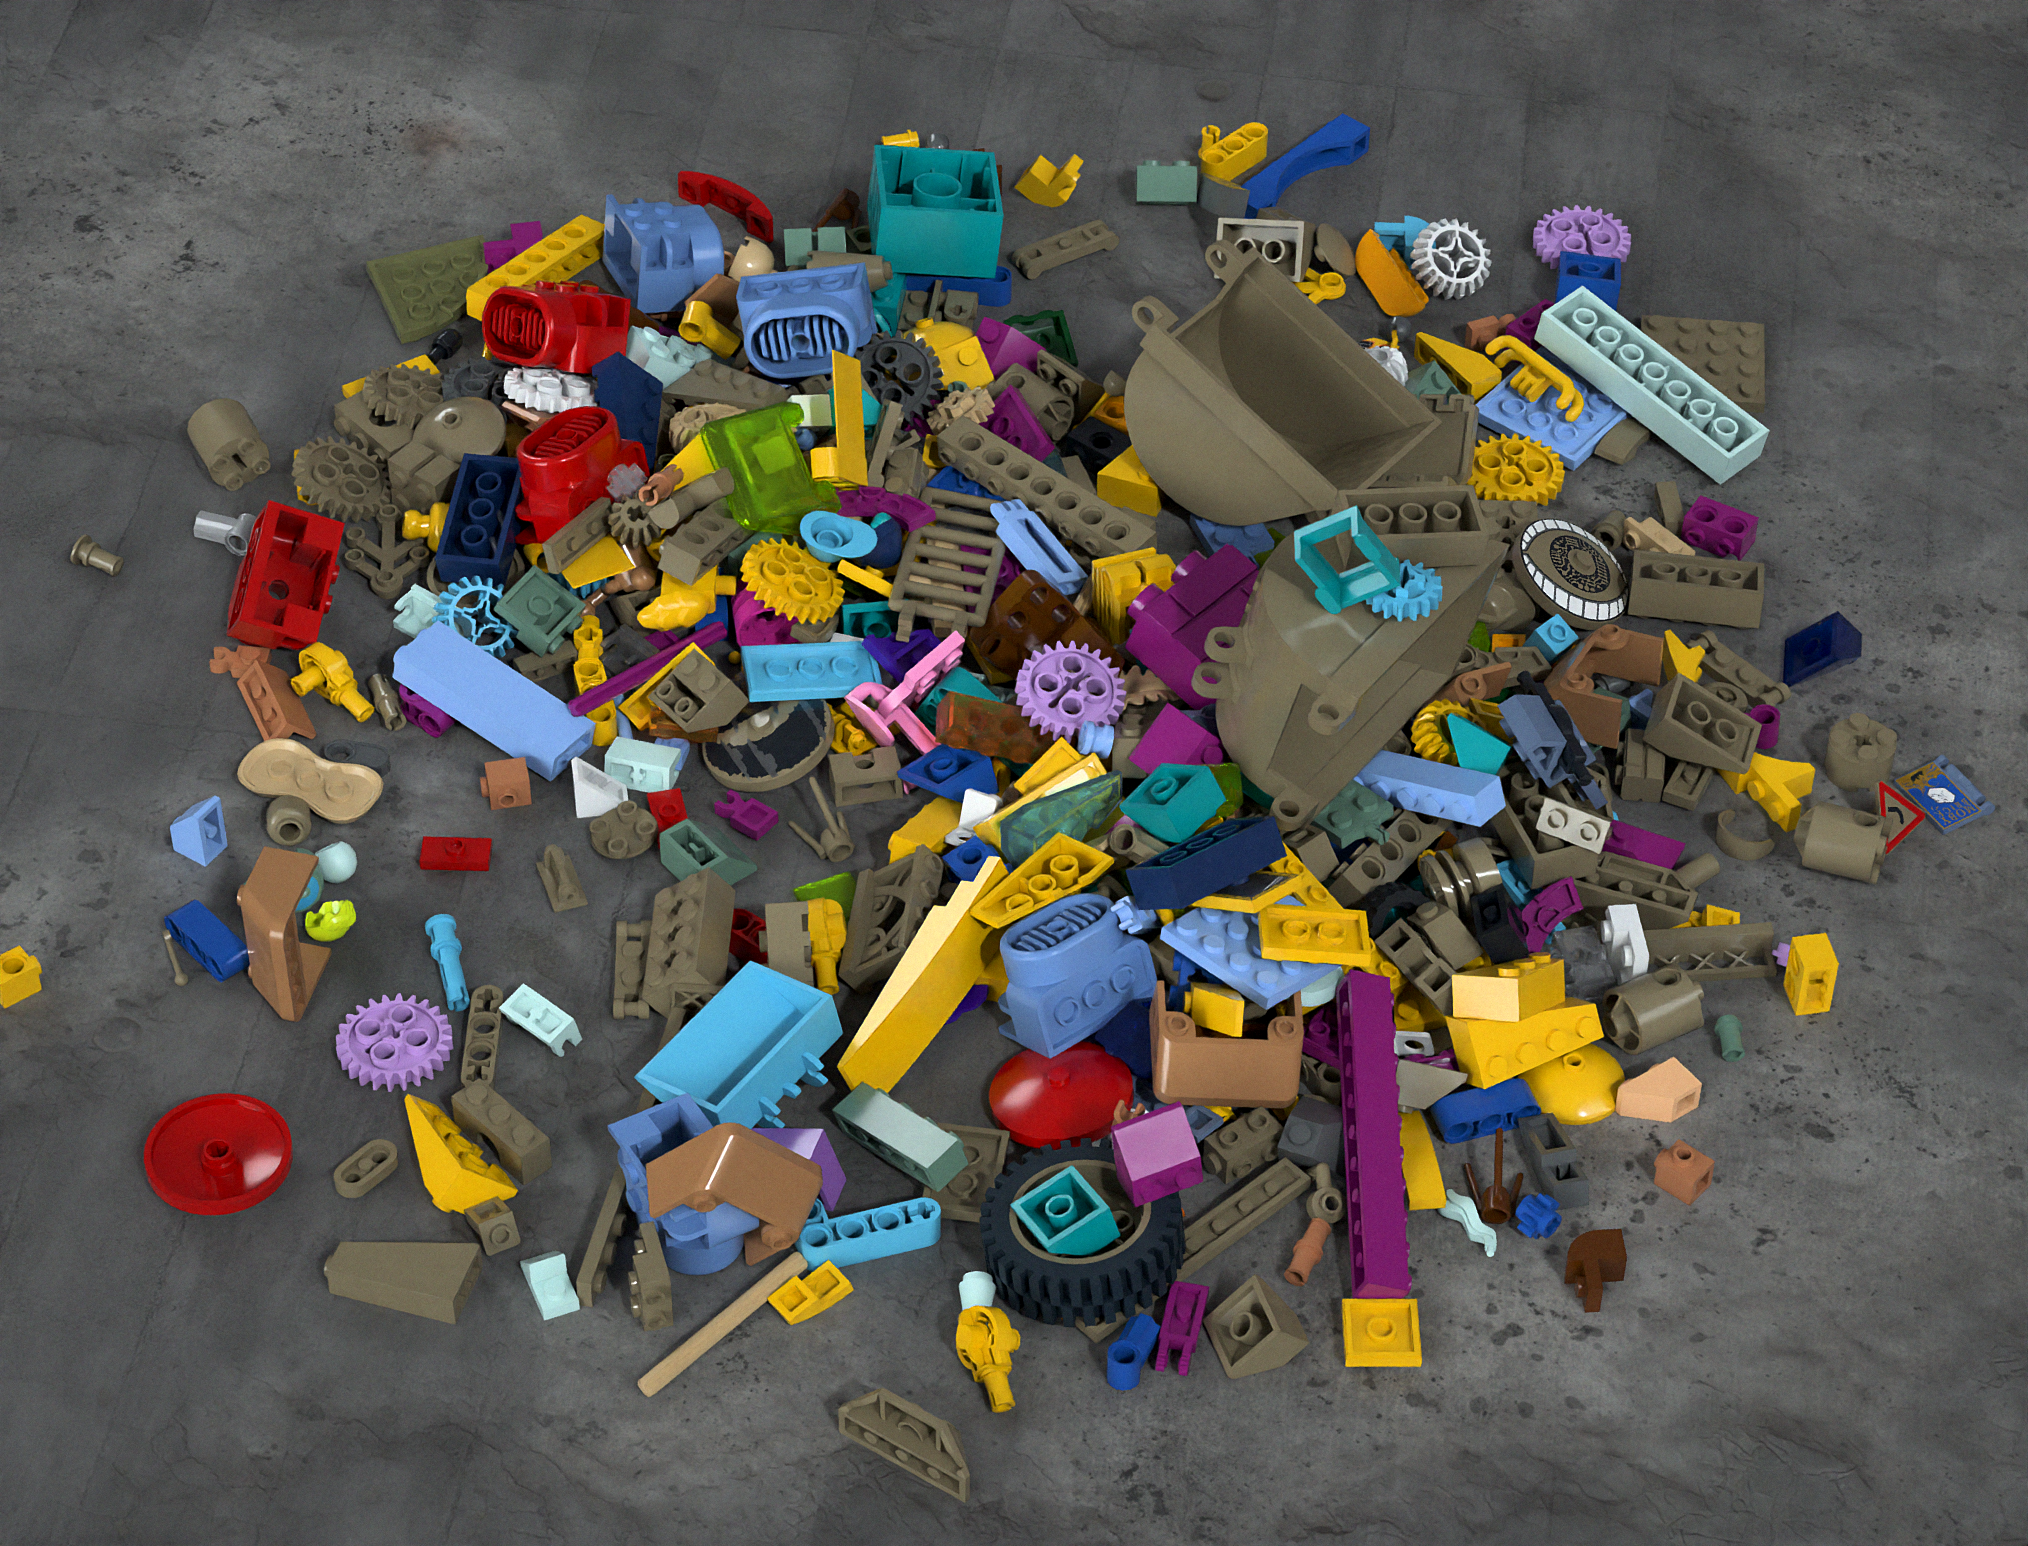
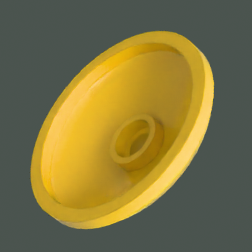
M932 317L915 321L916 327L902 333L904 339L910 332L914 334L916 341L923 338L927 344L926 347L932 346L935 353L975 336V332L966 326L951 321L934 322ZM889 356L886 358V362L893 363L897 356Z
M1591 1043L1517 1076V1078L1524 1079L1528 1083L1541 1108V1114L1553 1112L1559 1123L1567 1125L1591 1124L1611 1115L1615 1111L1618 1087L1625 1082L1624 1072L1616 1059L1604 1049Z

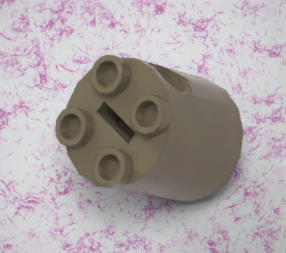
M1018 363L1012 364L997 381H992L987 385L988 393L994 402L1010 384L1018 388L1055 445L1066 435L1074 416V403L1072 399Z
M229 398L215 399L202 405L194 412L188 422L187 432L199 457L206 464L211 478L216 483L225 486L229 491H236L244 483L253 481L270 469L271 464L267 445L261 440L255 424L241 403Z
M1818 800L1813 808L1799 817L1793 843L1796 844L1802 856V866L1877 884L1887 851L1886 842L1891 832L1893 819Z
M1672 962L1610 988L1605 992L1602 1002L1604 1029L1607 1035L1626 1053L1638 1055L1704 1026L1700 1000L1704 998L1703 989L1697 980H1690L1678 963Z

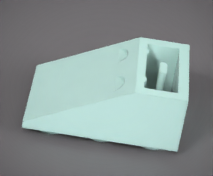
M631 326L628 332L626 357L663 383V390L694 369L697 363L706 359L717 362L713 351L705 345L697 344V346L687 344L680 337L672 335L669 338L660 335L659 332L650 327L641 329Z

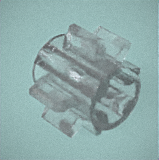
M635 463L630 468L626 464H620L608 475L607 481L610 485L606 489L618 503H621V497L624 494L630 499H634V494L637 491L639 492L648 478Z

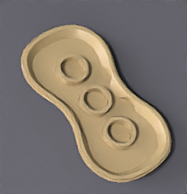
M284 738L270 739L258 744L244 757L237 773L239 781L256 795L268 798H278L285 795L299 797L319 816L329 822L339 824L355 822L363 817L378 800L383 790L382 778L373 769L359 764L336 763L325 760L314 754L302 743Z

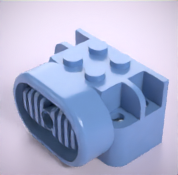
M612 194L606 195L602 261L626 298L631 299L630 304L632 307L639 309L643 313L683 311L686 309L684 302L716 273L724 276V249L721 235L716 224L701 205L673 206L668 202L645 203L642 198H635L632 204L619 205Z
M865 262L741 277L736 299L744 334V349L752 365L767 376L789 379L833 373L832 350L853 357L857 347L865 346L870 341L872 334L877 333Z
M1092 893L1066 896L1046 905L1006 930L1001 937L999 946L1006 975L1010 982L1007 985L1006 992L999 997L998 1004L1000 1009L1010 1015L1012 1019L998 1027L1000 1034L1050 1059L1153 998L1157 977L1149 946L1142 939L1120 929V919L1111 910V906L1115 905L1112 900L1103 895Z
M688 1092L608 1125V1130L620 1146L617 1158L626 1179V1198L629 1206L635 1212L638 1228L639 1224L654 1221L667 1267L682 1274L706 1275L724 1269L738 1257L744 1244V1234L759 1227V1218L727 1202L717 1206L710 1212H698L681 1204L656 1219L650 1217L646 1164L713 1128Z

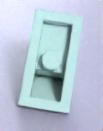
M555 1250L520 1261V1266L544 1321L580 1310L579 1299L567 1274L564 1253Z

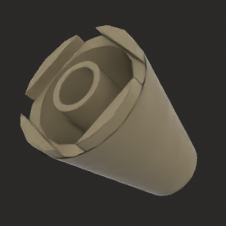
M819 250L807 252V256L813 259V261L807 262V269L865 262L870 293L887 287L888 280L893 279L891 262L885 261L882 255Z

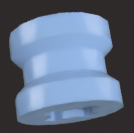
M1085 720L1079 733L1078 753L1087 755L1095 752L1099 758L1107 759L1113 745L1114 727L1107 724L1100 727L1096 726L1092 721Z

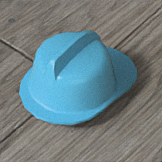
M814 511L806 514L801 520L799 528L811 555L819 561L826 563H835L845 558L862 557L871 553L876 547L878 539L875 530L868 524L828 511Z

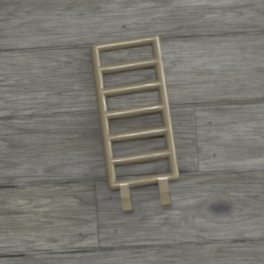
M933 487L923 488L919 500L935 510L937 521L993 532L996 531L999 525L996 519L932 507V500L991 512V504L1004 502ZM924 525L908 534L888 600V608L890 610L901 612L898 619L899 626L896 640L909 643L916 615L953 622L950 634L957 631L964 639L968 626H984L1006 549V544L997 534L995 538L931 525ZM925 537L992 551L990 556L923 544L920 543V539ZM917 555L983 568L986 569V573L981 575L914 562V559ZM910 574L979 587L981 591L980 594L910 581L908 579ZM904 593L974 606L976 609L974 613L904 600L903 596Z

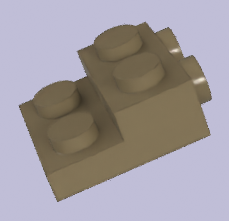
M654 1221L639 1224L640 1240L634 1241L636 1255L632 1256L633 1271L627 1272L632 1296H629L633 1318L640 1317L644 1332L673 1326L670 1275Z

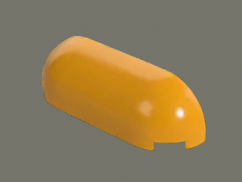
M1369 229L1361 239L1356 250L1355 266L1359 275L1386 314L1404 318L1418 314L1429 301L1427 294L1400 254L1394 248L1389 252L1380 241V235Z

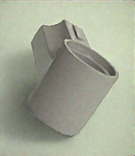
M201 510L196 516L193 528L194 537L222 543L233 554L245 556L252 528L257 517L244 513L235 519Z

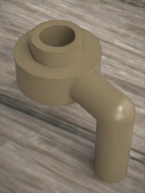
M1321 1162L1304 1170L1303 1172L1311 1177V1183L1317 1182V1190L1310 1194L1306 1204L1310 1218L1323 1219L1329 1225L1339 1221L1345 1214L1346 1201L1342 1193L1332 1187L1329 1165ZM1327 1198L1333 1203L1334 1208L1332 1211L1325 1205Z

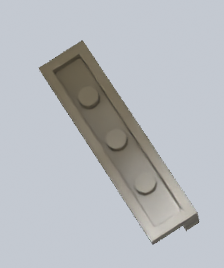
M1771 922L1643 930L1649 952L1648 964L1663 967L1672 962L1688 961L1697 966L1694 970H1683L1691 981L1703 982L1776 977L1777 968L1771 950L1774 936ZM1763 956L1765 965L1754 966L1745 960L1748 957ZM1723 959L1731 965L1728 968H1718L1711 964V962Z

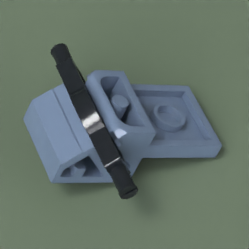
M1529 671L1519 673L1516 679L1525 694L1514 695L1497 705L1504 716L1499 723L1509 739L1514 737L1511 741L1522 761L1525 762L1534 779L1537 780L1542 777L1548 788L1568 778L1583 802L1589 798L1596 810L1604 806L1608 802L1586 767L1597 759L1560 699H1552L1543 683L1534 682Z

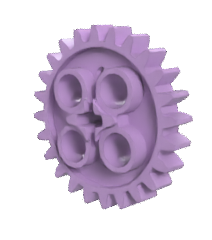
M1575 205L1574 210L1570 211L1569 208L1563 206L1562 213L1553 209L1552 216L1544 214L1543 221H1537V227L1534 228L1533 248L1536 249V256H1542V263L1551 262L1550 269L1558 267L1560 251L1619 258L1621 262H1626L1627 255L1630 253L1631 234L1627 233V226H1621V219L1613 220V213L1605 216L1602 215L1601 208L1596 212H1592L1591 206L1581 210L1578 205Z
M1057 641L1055 650H1052L1045 644L1042 654L1034 650L1031 660L1025 659L1022 670L1018 672V682L1015 687V693H1018L1016 705L1023 706L1021 711L1022 717L1032 715L1029 723L1030 727L1037 724L1042 725L1041 735L1050 730L1053 732L1052 737L1054 741L1061 734L1065 735V740L1070 744L1072 736L1079 738V733L1085 720L1092 721L1096 726L1100 727L1105 724L1116 725L1119 714H1122L1123 702L1126 696V691L1122 690L1125 680L1118 678L1119 667L1109 669L1112 659L1108 657L1100 660V649H1097L1092 654L1088 653V644L1086 643L1082 646L1081 650L1076 649L1074 641L1070 642L1069 648H1064L1062 643ZM1070 669L1075 671L1076 673H1070L1066 670ZM1041 688H1048L1051 692L1044 691ZM1089 692L1097 693L1100 696L1091 695ZM1065 711H1072L1075 714L1071 715L1066 713Z
M401 993L397 994L395 1001H390L386 995H383L382 1003L379 1004L373 999H368L369 1008L366 1009L357 1005V1016L347 1014V1024H339L340 1034L336 1035L337 1058L341 1062L342 1070H348L350 1079L359 1076L361 1086L372 1081L373 1090H377L382 1084H386L388 1092H391L395 1084H400V1087L405 1091L407 1090V1082L412 1081L419 1087L421 1086L420 1078L422 1076L430 1080L434 1079L433 1069L443 1071V1061H450L449 1050H453L452 1027L448 1025L447 1015H440V1007L430 1008L429 1000L427 999L417 1004L416 996L412 995L407 1001H403Z

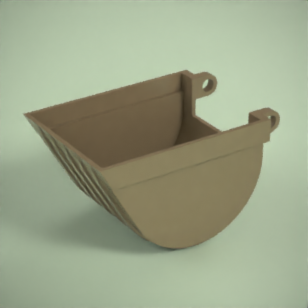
M1221 239L1207 248L1205 252L1207 265L1226 282V285L1212 302L1171 334L1170 332L1179 321V318L1160 300L1153 296H1144L1133 305L1132 317L1146 335L1139 344L1144 350L1135 361L1125 387L1124 414L1130 440L1140 462L1155 483L1179 505L1207 520L1225 525L1246 526L1316 510L1320 512L1333 509L1337 490L1367 489L1442 423L1439 418L1254 247L1243 254L1232 243ZM1217 250L1226 256L1227 263L1219 259ZM1144 307L1151 310L1154 319L1149 318L1145 314Z
M1294 532L1284 538L1274 549L1259 571L1239 626L1215 627L1208 633L1204 649L1206 654L1217 662H1206L1198 665L1193 673L1191 685L1199 695L1206 698H1217L1215 713L1221 741L1239 770L1252 783L1275 799L1269 810V816L1275 817L1279 829L1294 831L1301 828L1304 831L1348 783L1367 766L1451 679L1510 544L1488 539L1481 565L1423 567V570L1433 568L1435 576L1441 577V586H1443L1442 601L1439 602L1437 610L1430 609L1428 617L1417 614L1416 621H1412L1407 616L1401 622L1397 621L1395 615H1391L1387 619L1383 618L1384 611L1374 613L1372 605L1366 604V600L1341 609V612L1338 614L1329 613L1315 597V590L1318 587L1295 561ZM1335 536L1313 544L1338 574L1345 572ZM1223 641L1231 648H1222L1215 642ZM1202 677H1211L1217 681V684L1207 683Z

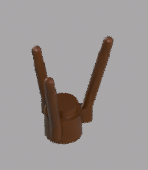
M847 188L840 191L812 232H818L817 228L824 227L832 216L840 220L852 218L851 229L857 228L859 218L862 215V211L858 209L860 204L858 195Z
M1497 1128L1494 1185L1486 1188L1482 1197L1471 1164H1464L1477 1213L1482 1215L1484 1221L1491 1224H1502L1507 1222L1510 1217L1516 1216V1203L1524 1178L1523 1173L1517 1174L1511 1194L1502 1186L1503 1129Z

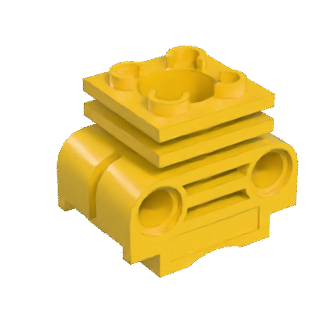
M1151 547L1092 560L1093 616L1097 618L1098 624L1102 625V634L1112 645H1121L1129 638V629L1134 627L1136 621L1128 615V609L1134 599L1147 586L1155 583L1165 592L1174 585L1171 581V576L1177 567L1167 553L1156 554L1155 548Z

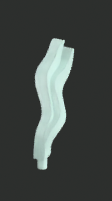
M1448 1189L1446 1191V1207L1437 1208L1439 1214L1461 1222L1468 1239L1483 1243L1487 1256H1494L1497 1246L1496 1232L1481 1222L1476 1206L1471 1198L1458 1195L1452 1189Z

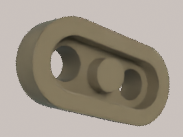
M384 1139L368 1142L336 1168L334 1172L336 1191L347 1198H357L365 1195L397 1168L399 1161L396 1146Z

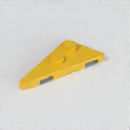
M977 336L934 354L941 361L938 367L944 372V376L937 378L942 381L944 388L935 390L946 391L948 390V385H953L954 381L966 383L971 390L977 386H980L982 390L990 382L995 381ZM912 373L909 376L908 380H917L920 377L921 373ZM884 375L887 381L892 380L901 388H904L898 379L893 380L888 375Z

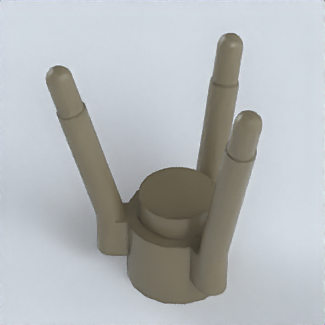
M810 777L809 782L829 827L822 832L821 844H819L794 821H789L788 825L816 850L820 859L828 857L832 862L843 861L852 854L855 848L850 838L844 815L841 811L837 812L838 827L815 777Z

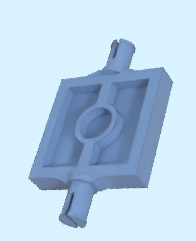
M1194 513L1190 514L1189 524L1209 556L1228 543L1230 546L1233 545L1259 570V564L1254 557L1273 552L1274 540L1263 523L1233 526L1213 522Z

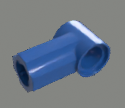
M1142 1313L1138 1316H1131L1119 1339L1109 1346L1106 1378L1111 1387L1124 1391L1130 1390L1139 1384L1141 1369L1157 1342L1161 1326L1156 1324L1151 1316Z

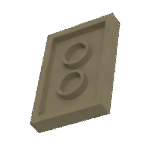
M938 1122L937 1126L947 1133L949 1131L954 1132L963 1141V1152L969 1164L939 1192L925 1185L922 1198H931L940 1205L941 1218L980 1223V1208L982 1202H986L985 1193L989 1187L995 1188L994 1179L999 1173H1004L1010 1142V1131Z

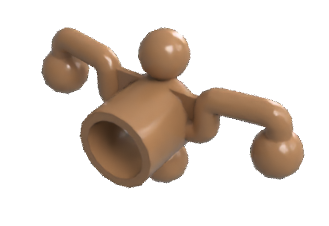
M620 540L617 541V544L631 560L635 568L613 575V580L604 583L587 599H580L586 604L580 617L586 615L596 616L595 608L610 595L620 590L630 593L648 591L654 587L659 562L650 557L642 542H639V547L635 550L632 541L623 546Z

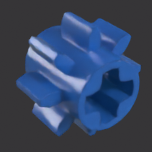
M1539 1193L1537 1197L1533 1194L1526 1196L1516 1209L1515 1215L1521 1220L1517 1229L1529 1238L1534 1237L1538 1239L1540 1235L1544 1238L1550 1237L1557 1230L1562 1220L1561 1215L1555 1212L1560 1203L1548 1194L1544 1196L1542 1193Z

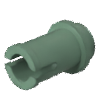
M1734 1015L1721 1016L1718 1018L1714 1030L1715 1034L1720 1038L1722 1057L1728 1062L1739 1061L1745 1056L1740 1034L1743 1030L1742 1022Z

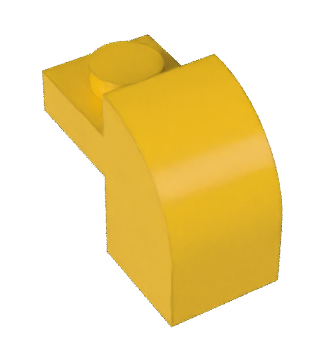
M1040 154L1023 172L1015 188L1034 203L1049 207L1063 205L1067 202L1077 185L1076 181L1081 176L1077 171L1084 161L1074 154L1058 169Z

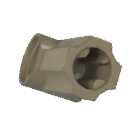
M1128 824L1118 825L1110 835L1111 849L1116 854L1125 856L1136 863L1145 861L1171 848V846L1153 837L1148 831Z

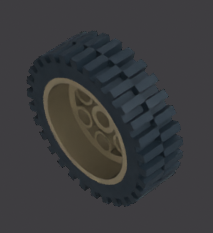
M1081 1138V1146L1071 1147L1069 1139L1060 1141L1061 1149L1053 1151L1051 1145L1047 1144L1040 1147L1041 1156L1035 1157L1030 1151L1022 1155V1166L1015 1161L1006 1166L1008 1177L999 1173L994 1179L995 1188L989 1187L985 1193L986 1202L981 1204V1217L979 1218L987 1273L992 1276L993 1283L997 1286L998 1295L1003 1300L1009 1298L1010 1307L1018 1312L1024 1306L1026 1317L1033 1320L1036 1319L1039 1313H1043L1044 1323L1054 1325L1057 1317L1063 1318L1064 1327L1075 1328L1076 1316L1084 1317L1085 1327L1096 1326L1095 1318L1104 1317L1106 1324L1116 1322L1115 1313L1122 1311L1126 1319L1136 1315L1135 1305L1137 1303L1144 1309L1148 1308L1153 1304L1152 1293L1161 1298L1167 1292L1166 1282L1174 1284L1177 1279V1269H1182L1184 1263L1183 1254L1186 1251L1179 1191L1134 1207L1117 1179L1114 1149H1112L1111 1140L1101 1139L1099 1147L1092 1146L1091 1138ZM1073 1165L1110 1207L1121 1236L1090 1256L1048 1253L1011 1209L1010 1204Z

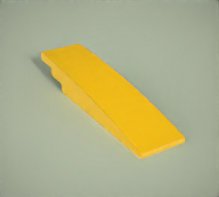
M988 856L973 882L961 880L946 907L934 905L837 1065L851 1092L864 1082L874 1089L881 1088L888 1094L964 999L999 948L1003 934L1015 923L1013 921L997 929L970 915V909L1009 876L1001 857Z

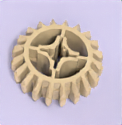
M706 402L704 405L695 404L692 408H683L682 412L675 413V416L670 419L669 441L671 442V448L674 449L676 454H679L707 425L711 426L737 448V455L746 445H754L755 423L753 422V417L745 409H737L736 406L719 404L718 402L715 404H708Z

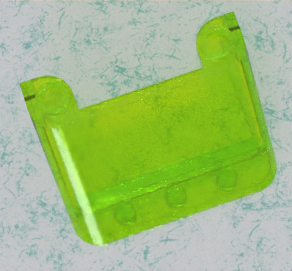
M787 401L706 422L700 429V436L714 471L727 467L733 477L734 491L725 498L735 521L748 530L801 536L800 523L806 514L814 511H828L836 514L842 508V504L836 494V488L832 483L827 480H822L820 483L813 482L791 427H798L804 421V411L800 403Z

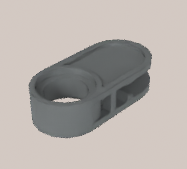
M338 739L328 743L324 750L325 760L367 766L377 772L381 778L387 775L391 768L389 752L380 745ZM338 753L349 754L346 759L337 760L333 758Z

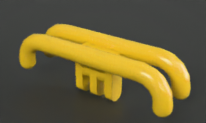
M1502 335L1494 338L1486 345L1485 352L1490 356L1496 354L1502 348H1510L1495 358L1494 364L1498 368L1505 367L1506 364L1513 360L1520 361L1525 365L1512 378L1510 387L1517 390L1522 396H1525L1530 402L1536 401L1551 385L1562 393L1556 401L1558 409H1565L1572 403L1569 410L1565 413L1566 421L1574 422L1582 413L1584 407L1583 396L1574 387L1572 380L1519 339L1511 335Z

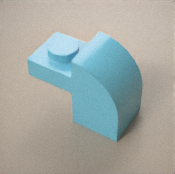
M1405 215L1404 223L1375 222L1374 231L1380 235L1379 239L1385 245L1384 247L1389 252L1394 248L1399 254H1403V260L1408 268L1415 270L1411 269L1412 264L1416 261L1410 257L1411 252L1414 250L1412 245L1418 238V234L1423 229H1426L1429 223L1420 218ZM1436 241L1433 242L1432 249H1436Z

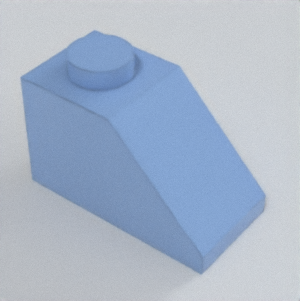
M215 795L191 806L182 816L177 817L170 826L174 851L205 867L228 846L221 800Z

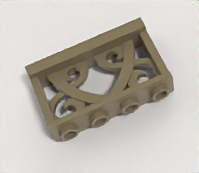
M924 844L917 846L916 852L875 872L868 868L858 875L846 943L844 944L838 975L860 995L872 991L873 983L893 974L934 905H937L944 863L937 854L933 853ZM897 901H901L906 904L904 913L887 934L884 931L885 919L893 911Z

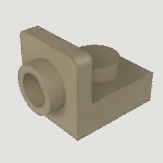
M498 1196L464 1209L467 1223L479 1234L483 1250L488 1256L520 1243L521 1240L513 1212Z

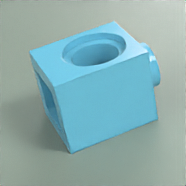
M1556 614L1535 629L1522 647L1537 646L1547 662L1552 666L1569 652L1579 637L1562 617Z

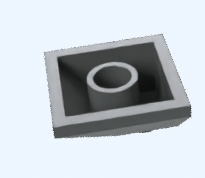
M1302 1096L1289 1114L1277 1146L1279 1160L1286 1157L1301 1170H1306L1318 1163L1325 1162L1330 1167L1331 1179L1346 1183L1342 1107Z

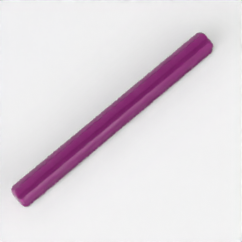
M713 622L570 700L568 708L571 710V714L574 717L583 716L651 679L692 642L703 650L727 636V630L723 622Z

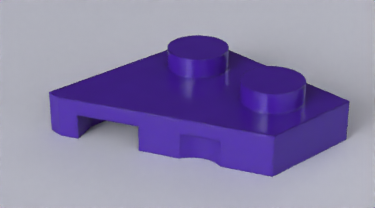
M929 629L912 632L909 643L896 640L897 632H892L889 637L876 638L874 634L868 635L861 645L901 684L905 674L942 643Z

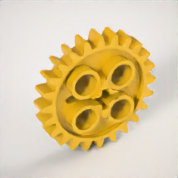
M1502 433L1500 440H1496L1493 436H1489L1488 443L1478 440V445L1474 450L1472 475L1466 485H1473L1477 499L1534 501L1537 504L1540 503L1547 506L1548 498L1555 500L1557 492L1562 490L1565 474L1563 470L1564 463L1559 461L1558 453L1551 454V446L1541 447L1542 440L1531 443L1530 436L1519 440L1516 433H1514L1512 439H1508Z
M770 538L767 543L761 539L757 545L752 544L741 562L743 565L740 571L744 573L741 580L748 583L747 591L756 592L754 600H764L765 609L773 607L775 608V615L779 616L783 612L789 621L795 616L801 624H804L807 618L812 624H816L818 619L826 622L828 617L832 618L844 600L842 597L845 590L841 588L843 581L836 579L839 574L838 571L829 570L831 563L821 562L810 554L808 547L802 550L796 541L791 546L788 545L784 538L780 540L779 544L773 538Z

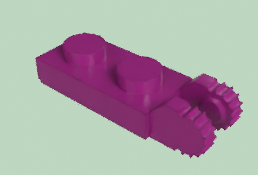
M1175 1281L1173 1285L1171 1284L1159 1334L1156 1371H1165L1169 1360V1349L1182 1351V1356L1179 1358L1178 1363L1179 1375L1188 1376L1192 1353L1196 1352L1209 1297V1286Z

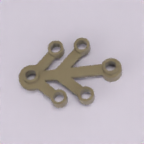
M386 504L379 509L376 515L378 529L382 531V548L366 539L363 528L352 527L346 532L347 545L357 549H350L345 553V562L348 569L357 570L371 580V588L378 597L392 599L400 594L404 578L418 568L425 567L430 563V553L428 548L423 546L427 544L426 538L419 537L416 540H405L395 547L396 532L402 529V512L397 506ZM364 553L379 562L381 570L367 563ZM410 553V560L394 569V564Z

